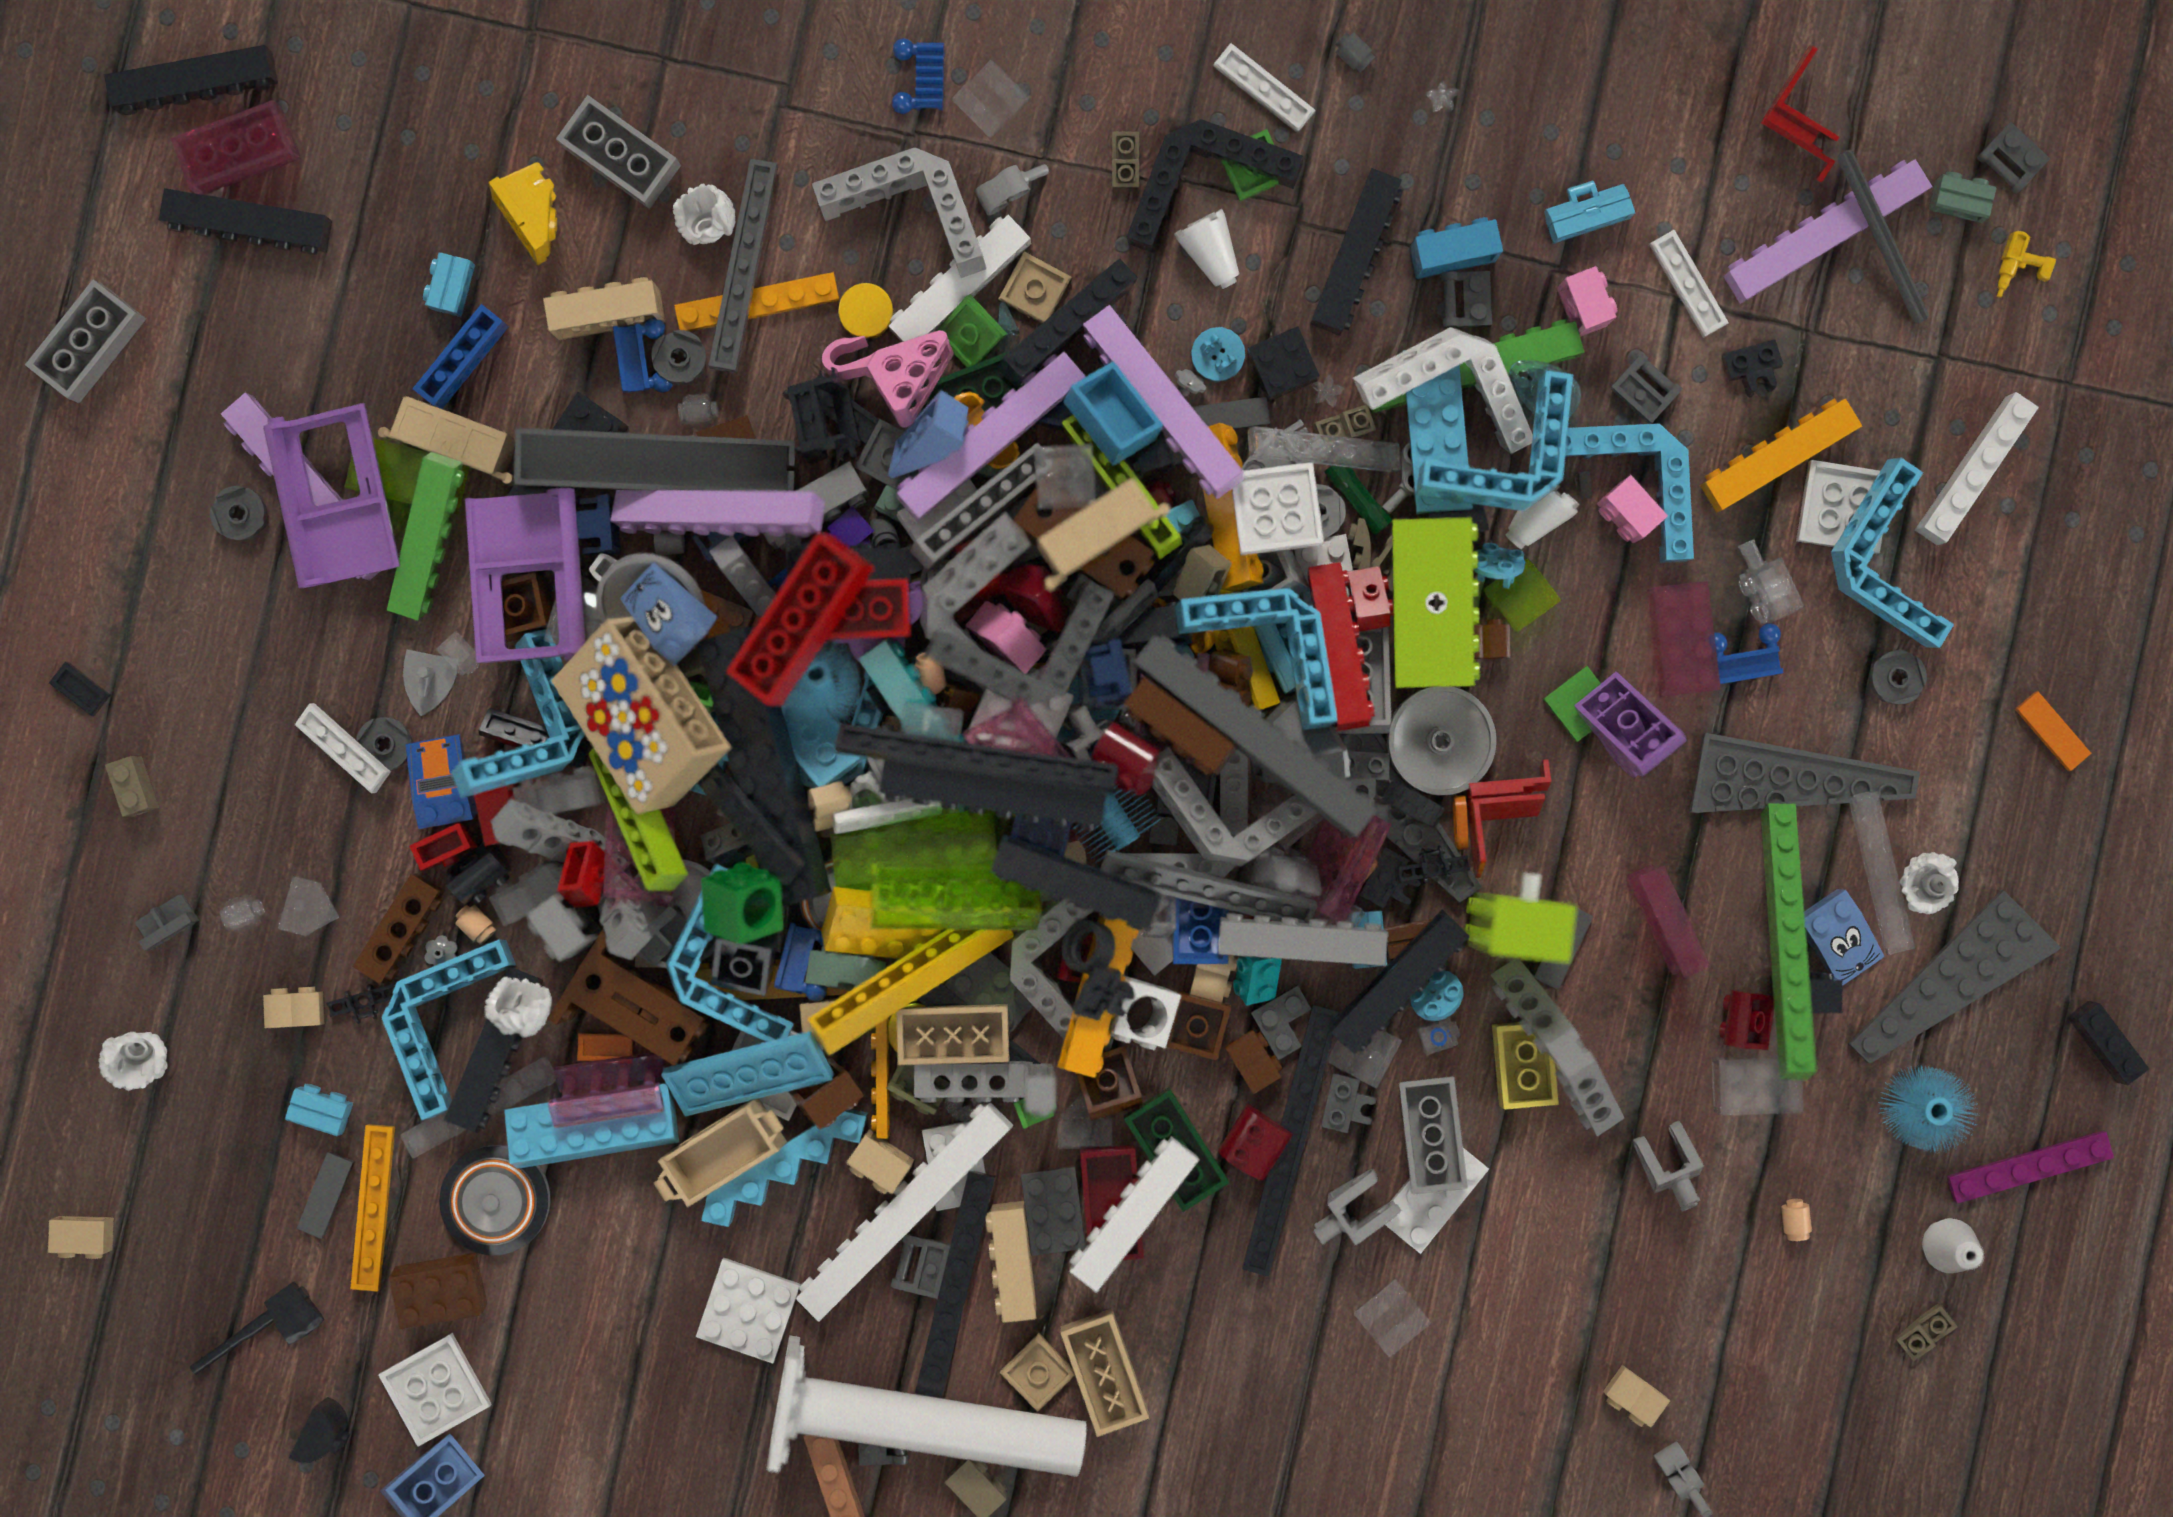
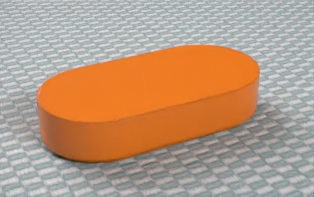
M1455 795L1452 802L1454 843L1457 850L1468 849L1465 795Z

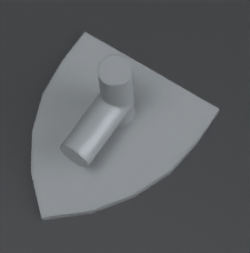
M406 650L403 668L405 690L411 704L420 716L435 709L447 697L454 686L460 660Z

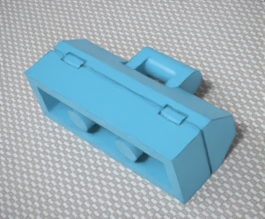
M1594 181L1568 188L1569 202L1544 211L1553 244L1628 220L1635 214L1631 198H1629V192L1624 184L1598 192ZM1590 193V199L1578 202L1577 197Z
M1286 624L1253 626L1262 646L1261 650L1270 674L1275 673L1284 695L1296 691Z

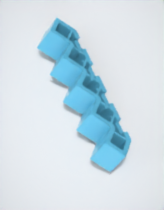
M853 1109L845 1110L832 1125L823 1127L821 1130L813 1125L789 1140L778 1152L708 1194L702 1221L729 1227L733 1222L737 1201L762 1206L766 1199L770 1180L792 1185L797 1182L802 1159L827 1164L831 1158L835 1138L860 1143L863 1139L868 1113Z

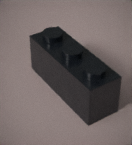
M2087 1001L2067 1016L2116 1083L2129 1085L2150 1069L2101 1003Z

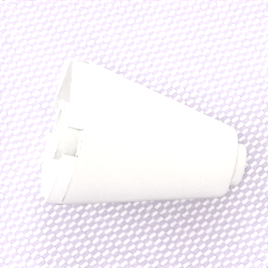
M1222 209L1188 225V228L1174 233L1177 241L1215 287L1221 285L1222 289L1237 282L1235 277L1239 275V270L1226 217Z
M1946 1218L1931 1224L1924 1233L1922 1248L1928 1263L1935 1269L1944 1273H1958L1974 1269L1981 1264L1983 1260L1982 1248L1974 1231L1963 1221Z

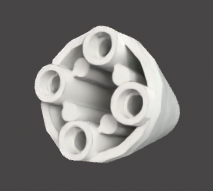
M1558 485L1553 491L1526 511L1518 510L1508 527L1510 531H1508L1506 537L1520 549L1525 545L1529 546L1575 516L1578 512L1576 508L1580 504L1569 494L1563 493L1561 495L1557 491L1560 487Z

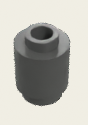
M1346 32L1335 44L1338 47L1335 53L1353 70L1356 69L1360 73L1375 58L1371 53L1373 50L1355 32L1351 35Z
M878 516L869 522L870 527L874 530L870 536L874 548L888 543H899L896 528L891 518Z

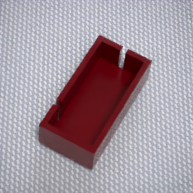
M1135 1145L1080 1149L1087 1237L1095 1227L1100 1229L1106 1222L1103 1217L1112 1205L1117 1207L1123 1200L1120 1195L1129 1183L1134 1185L1137 1182V1175H1132L1137 1173ZM1142 1234L1121 1261L1144 1259Z

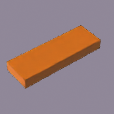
M2039 691L2034 692L2015 709L2067 771H2072L2092 754Z

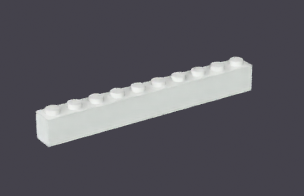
M991 1102L986 1107L980 1104L969 1115L973 1120L966 1127L961 1123L950 1134L954 1139L947 1146L942 1142L931 1153L935 1158L928 1165L923 1162L912 1173L915 1178L909 1184L904 1181L893 1192L897 1197L890 1204L885 1200L874 1211L878 1216L871 1223L866 1219L855 1230L858 1236L852 1242L847 1238L836 1249L839 1255L833 1261L827 1258L817 1269L820 1274L814 1280L809 1277L798 1288L801 1293L796 1297L797 1301L818 1322L1013 1127V1124Z

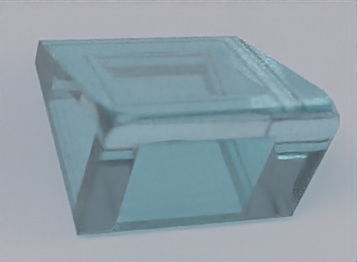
M1001 302L999 304L998 324L1007 335H1020L1008 307L1004 302Z

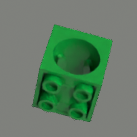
M739 863L734 865L732 869L717 870L712 872V875L701 878L704 931L740 945L783 930L781 884L777 876L770 874L767 870L751 867L748 863Z

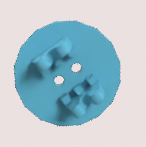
M1223 327L1210 328L1202 332L1194 341L1191 351L1192 363L1196 371L1205 379H1209L1212 382L1226 381L1234 377L1242 368L1245 359V347L1240 337L1232 330ZM1220 349H1224L1225 352L1221 353ZM1216 356L1217 359L1213 360L1211 357Z
M1485 543L1482 549L1476 551L1478 553V568L1473 570L1478 573V581L1483 582L1485 577L1503 579V587L1509 589L1510 583L1513 584L1514 578L1524 571V552L1521 550L1500 548L1495 543Z
M1442 970L1439 973L1435 972L1428 979L1429 984L1424 990L1419 993L1416 991L1410 997L1414 1011L1425 1020L1437 1021L1447 1018L1457 1010L1463 999V986L1458 977L1449 971Z

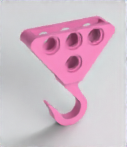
M942 330L877 350L868 357L845 365H835L834 362L842 354L867 347L868 343L865 336L838 339L826 347L822 355V362L828 375H832L831 367H834L838 370L840 380L862 376L869 377L876 385L901 427H909L914 423L954 354L947 334ZM940 358V359H941L940 365L937 366V367H935V368H933L934 365L936 364L937 360ZM926 379H928L929 384L921 389ZM916 400V406L912 409H909L913 401Z

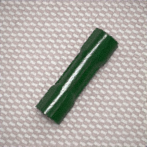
M1344 457L1337 460L1324 471L1361 518L1365 519L1367 528L1374 536L1393 521L1361 483L1355 471Z

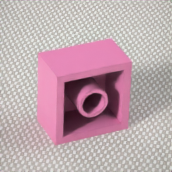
M1597 266L1565 278L1557 287L1570 322L1576 321L1580 337L1607 327L1616 318V303L1612 297H1608L1605 289L1607 287V280L1603 272L1598 271Z
M1631 475L1618 483L1597 502V505L1600 507L1599 513L1607 521L1610 522L1612 520L1618 526V534L1625 541L1628 542L1630 540L1632 543L1643 539L1668 516Z
M986 601L966 624V627L996 658L1025 674L1047 650L1039 642L1041 640L1040 635L1031 628L1027 629L1024 626L1026 621L1016 612L1011 614L1000 603L995 606Z

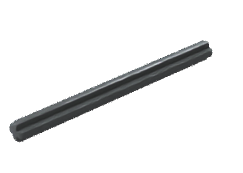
M1852 150L1843 151L1837 156V159L1912 320L1915 323L1923 322L1929 318V314Z

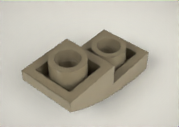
M1112 132V187H1139V132Z
M1368 405L1342 412L1339 415L1312 424L1321 450L1376 430Z
M1359 518L1356 524L1351 523L1348 539L1352 540L1351 547L1361 549V553L1356 552L1352 568L1357 570L1370 568L1371 544L1365 519Z
M1939 1302L1910 1324L1896 1340L1910 1358L1915 1361L1936 1347L1935 1342L1958 1326Z

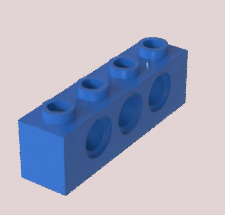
M481 304L412 389L433 406L443 409L509 326Z

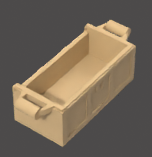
M407 396L403 397L392 429L389 430L386 427H381L378 430V435L387 441L395 440L404 445L410 444L420 449L461 461L464 465L488 473L509 486L514 485V476L507 473V470L515 452V439L507 433Z
M1131 478L1040 537L1037 544L1038 551L1055 575V577L1047 578L1045 588L1048 591L1054 590L1057 584L1066 580L1067 574L1145 523L1150 526L1157 519L1165 518L1170 511L1169 506L1161 504L1158 510L1155 511L1135 480Z
M759 1098L750 1100L669 1150L658 1160L664 1171L653 1184L665 1202L670 1199L682 1198L686 1206L689 1207L778 1152L787 1142L780 1132L783 1127L773 1111H767ZM667 1175L678 1194H673L664 1180V1176Z

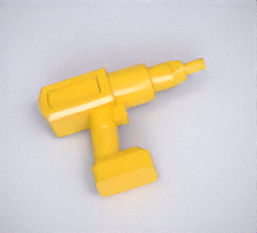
M2023 231L2011 233L2007 240L2001 258L2003 261L1999 270V291L1997 294L1999 298L2002 297L2004 290L2009 286L2011 278H2014L2018 267L2024 269L2026 264L2039 267L2036 275L2039 280L2044 282L2048 281L2051 277L2056 259L2026 253L2030 236Z

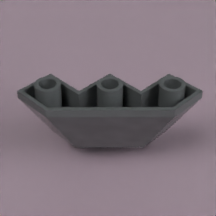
M1296 691L1285 695L1280 700V703L1276 704L1262 718L1269 725L1275 723L1286 732L1284 737L1289 741L1294 742L1297 740L1308 749L1306 754L1312 759L1316 760L1318 757L1331 767L1328 771L1335 777L1339 775L1344 778L1351 777L1349 768L1351 760L1348 750L1333 724L1326 728L1302 730ZM1250 760L1252 779L1265 783H1279Z

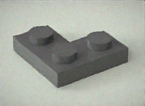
M1298 985L1250 1012L1278 1060L1302 1047L1289 1025V1022L1311 1010Z

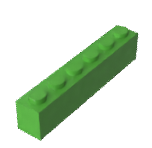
M434 452L423 457L399 556L400 567L396 569L387 611L415 620H419L431 611L433 605V598H430L432 589L436 588L440 576L439 573H436L438 563H442L446 549L443 548L444 539L448 538L452 528L449 518L450 514L454 513L457 507L458 497H455L457 487L461 486L464 479V472L461 471L463 462Z

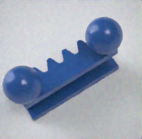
M906 38L898 39L893 45V53L896 58L908 60L913 55H916V98H912L906 92H899L892 99L893 109L899 114H906L911 109L921 110V108H938V110L943 111L944 43L917 42V44H913Z
M653 317L649 318L644 324H635V326L627 327L613 326L622 393L644 391L652 388L664 393L672 388L673 384L662 378L657 372L652 378H648L642 335H646L651 339H659L665 333V324L662 320H657Z
M1768 623L1760 628L1759 638L1761 642L1766 644V649L1726 656L1723 653L1727 648L1726 637L1721 633L1710 634L1706 638L1705 646L1713 654L1712 663L1716 685L1784 673L1783 668L1780 667L1778 656L1780 650L1777 642L1781 637L1779 627Z
M790 923L774 988L799 994L805 993L807 998L812 1001H820L826 996V986L805 983L810 950H814L815 941L824 946L821 931L816 928L811 930L798 927L795 923Z

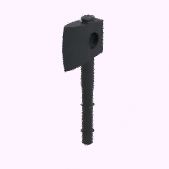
M294 1281L264 1302L267 1311L245 1325L238 1333L226 1339L225 1342L204 1357L201 1356V1359L192 1364L190 1369L197 1375L273 1322L290 1345L310 1334L325 1319L310 1300L308 1291L303 1286L299 1287Z

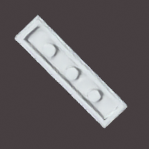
M1232 43L1229 44L1214 63V67L1297 133L1315 113L1314 108Z
M1675 230L1651 242L1649 246L1702 337L1704 338L1727 325L1729 322Z
M310 703L295 723V726L370 793H376L391 771L315 703Z
M913 798L901 802L895 801L836 812L833 814L832 826L834 834L940 815L943 808H940L941 802L930 801L929 806L913 804Z

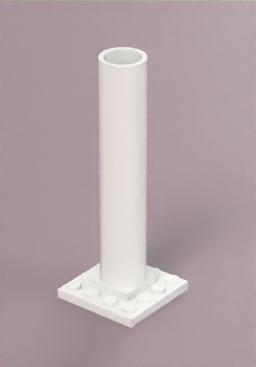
M789 1335L770 1441L768 1470L779 1472L780 1463L786 1464L789 1438L796 1439V1433L1071 1476H1078L1080 1472L1086 1440L1085 1421L806 1377V1371H803L804 1346L800 1345V1337Z

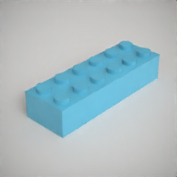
M667 1084L504 1110L509 1162L517 1169L679 1143L675 1100Z

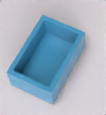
M1487 217L1471 221L1472 225L1461 227V223L1446 226L1445 231L1435 233L1434 229L1419 232L1418 237H1415L1409 248L1416 280L1439 275L1442 272L1458 271L1496 262L1503 252L1496 219L1488 221Z
M1114 361L1071 385L1064 400L1065 405L1112 465L1117 464L1154 442L1163 427V423Z

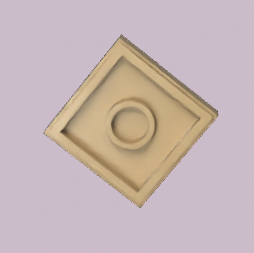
M1023 252L998 300L1042 324L1052 316L1072 277Z
M1040 1333L1000 1370V1374L1037 1412L1075 1376L1073 1367Z

